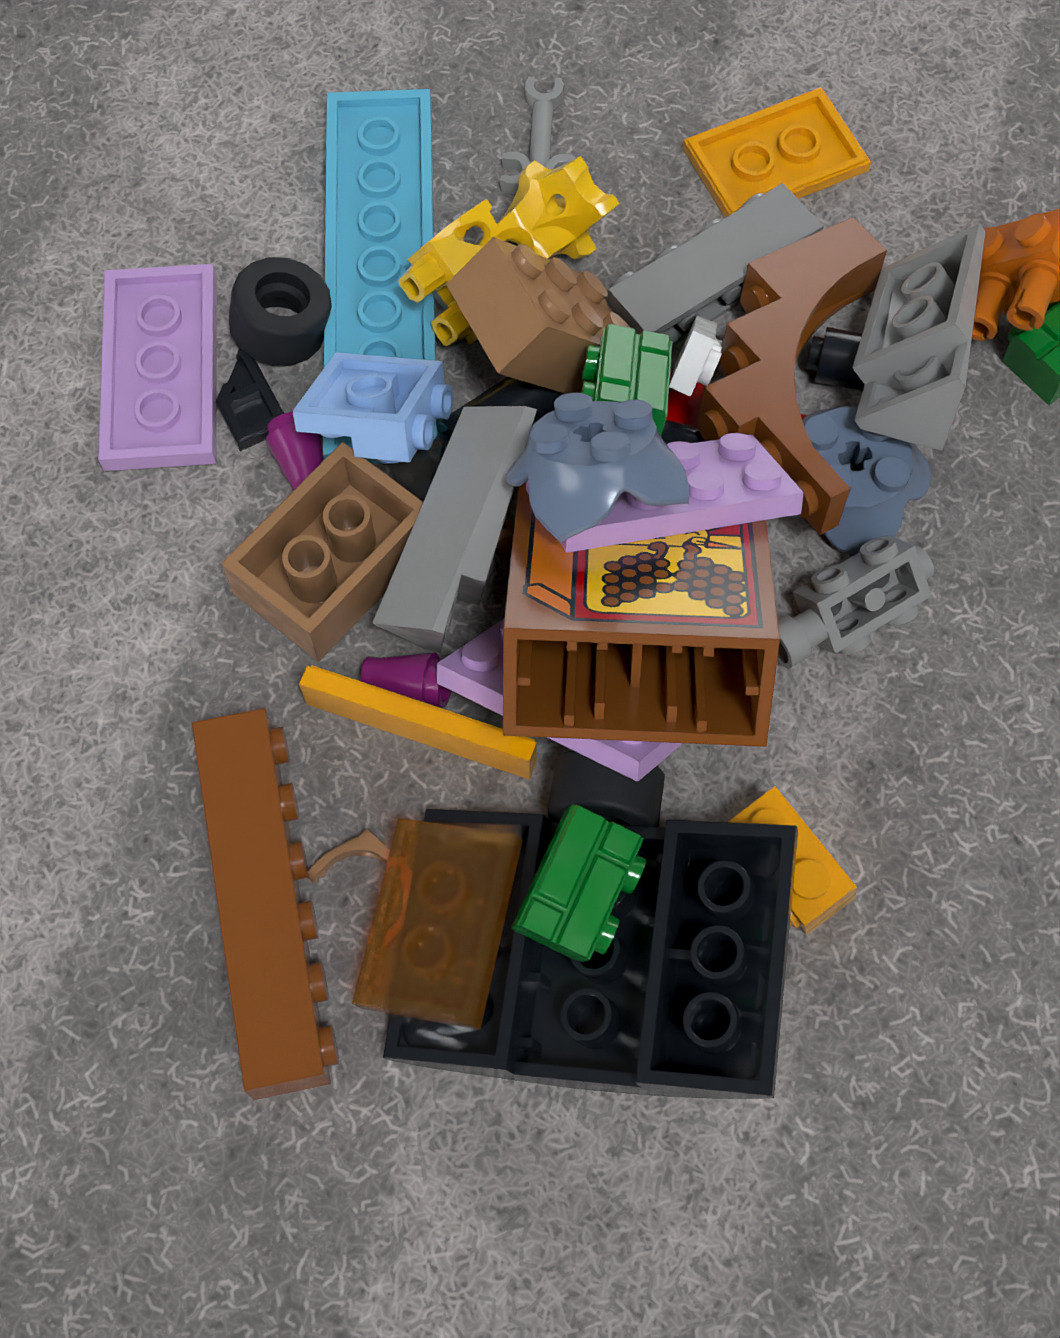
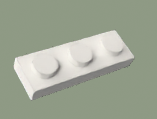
M696 315L674 366L669 384L670 388L691 396L697 382L708 386L722 354L720 353L722 340L716 338L717 323Z

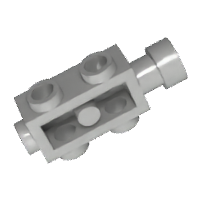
M888 535L866 542L860 548L859 553L841 564L831 565L817 571L811 577L810 582L793 591L800 614L793 618L785 615L778 619L780 643L777 661L785 668L790 669L810 657L812 648L817 645L835 654L838 652L840 654L857 653L871 643L870 633L885 624L901 625L913 620L919 614L917 605L932 596L927 579L934 575V566L928 554L919 546Z

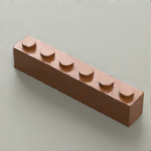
M265 708L192 722L244 1091L253 1100L329 1085L331 1081L328 1066L339 1064V1054L333 1026H321L318 1002L328 1001L329 994L322 962L311 964L308 940L318 939L319 933L312 901L301 902L298 880L309 878L302 841L292 843L289 821L299 819V810L293 784H282L279 764L290 762L283 726L273 728Z

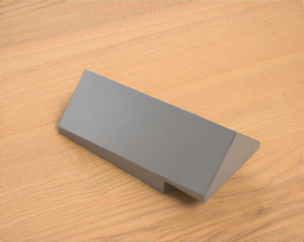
M980 223L882 268L853 364L854 371L865 384L854 420L860 429L932 449L943 450L966 387L985 239V230Z
M527 406L463 407L372 624L425 649L441 653L456 600L459 599L480 605L498 539L515 487L507 482L506 473L527 447L528 436L537 409Z

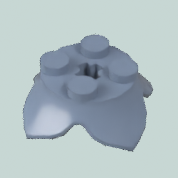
M568 393L558 397L554 402L555 410L547 413L533 424L525 451L506 473V480L512 486L519 487L529 480V501L535 517L560 543L602 522L609 516L619 495L623 492L630 493L635 501L638 499L645 505L662 507L689 504V485L685 469L674 452L659 435L653 421L651 404L642 400H627L621 403L592 401L590 396L583 393Z
M858 407L822 409L805 417L802 420L815 450L851 488L839 525L825 532V536L838 550L852 557L860 552V548L866 542L874 538L888 535L895 538L901 527L904 508L907 502L910 500H920L928 492L932 472L927 459L916 444L860 429L854 421ZM850 464L858 467L861 471H851ZM798 515L787 516L794 519L801 518Z

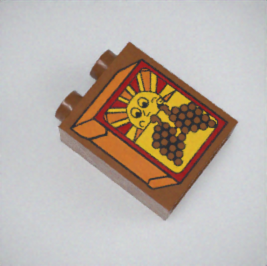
M526 482L519 486L504 619L503 736L767 747L780 634L766 520L566 553L559 541L535 517L530 505L529 494L526 491Z

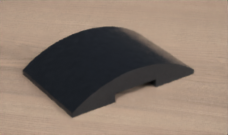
M444 809L425 810L383 1054L384 1059L438 1070L592 1091L685 1098H774L798 840V828L796 825L666 820V827L620 825L644 838L637 855L645 858L646 864L632 893L629 895L620 891L610 914L619 918L620 921L606 952L602 955L593 951L590 960L580 962L511 929L559 822H550L544 814Z

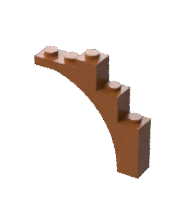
M854 217L748 263L740 304L743 306L746 315L727 323L721 349L722 354L719 359L726 377L704 387L697 426L705 441L718 440L730 433L752 434L804 492L802 510L798 516L805 518L819 535L839 525L851 488L815 450L811 443L797 403L794 377L795 363L812 335L830 317L846 305L876 289L887 250Z

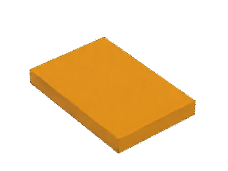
M822 87L683 140L682 147L725 218L741 209L744 203L755 194H765L782 183L799 199L868 172L871 165L870 159Z

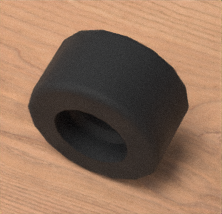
M268 257L252 262L238 273L232 287L229 309L230 334L238 347L255 360L270 365H294L306 361L321 348L324 341V330L332 308L330 289L321 275L305 263L282 257ZM281 307L290 309L297 314L279 316L268 312L265 308Z
M574 750L566 751L555 760L548 804V819L551 822H560L564 811L574 804L618 825L658 827L665 774L657 765L637 782Z

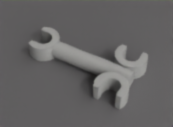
M528 77L526 80L525 99L527 104L533 108L529 159L519 152L510 151L503 153V169H514L520 173L515 176L501 175V191L516 194L519 187L518 178L522 170L534 160L548 169H556L576 158L570 154H559L550 159L553 109L560 106L564 95V83L561 78H555L554 89L549 93L536 91L535 77Z

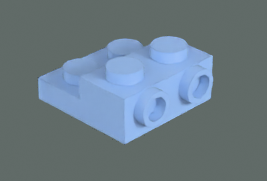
M335 352L294 408L295 427L297 432L317 433L327 438L351 437L354 457L378 459L383 463L410 462L417 450H429L431 448L435 432L434 422L436 419L449 418L453 405V392L451 386L445 384L442 361Z

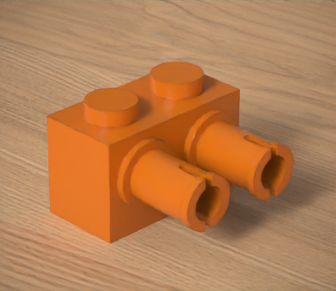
M1060 208L1042 214L1036 213L1018 221L984 229L985 239L972 339L978 341H986L987 337L990 340L993 339L997 333V326L1001 316L1006 313L1008 321L1019 329L1031 331L1033 326L1039 329L1044 323L1049 303L1060 301Z

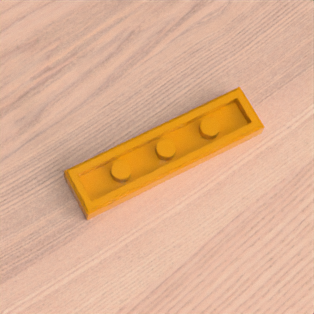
M313 665L306 667L300 680L299 686L306 705L529 780L537 763V742H535V739L526 736H503L502 728Z

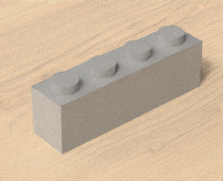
M782 183L765 194H755L744 203L741 209L722 220L715 219L709 222L698 235L680 246L673 245L666 248L654 262L639 271L628 272L622 275L608 289V306L630 328H634L636 334L640 335L644 330L669 335L672 346L687 338L696 315L714 321L740 304L749 262L822 231L824 226Z

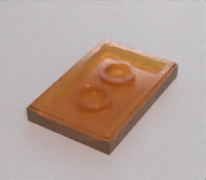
M398 818L352 1001L353 1005L365 1010L481 1029L522 840L517 834Z

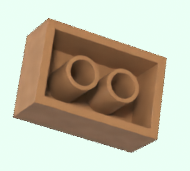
M495 237L446 284L498 374L565 394L581 393L584 381L592 383V381L582 380L584 361L588 344L599 346L603 328L608 324L629 327L619 315L611 311L604 299L608 295L607 290L594 274L587 270L581 273L569 268L558 258L553 257L549 260L537 255L524 244L515 246Z
M342 442L221 565L231 590L237 598L316 661L320 662L386 592L423 502L365 458L354 457L353 449Z

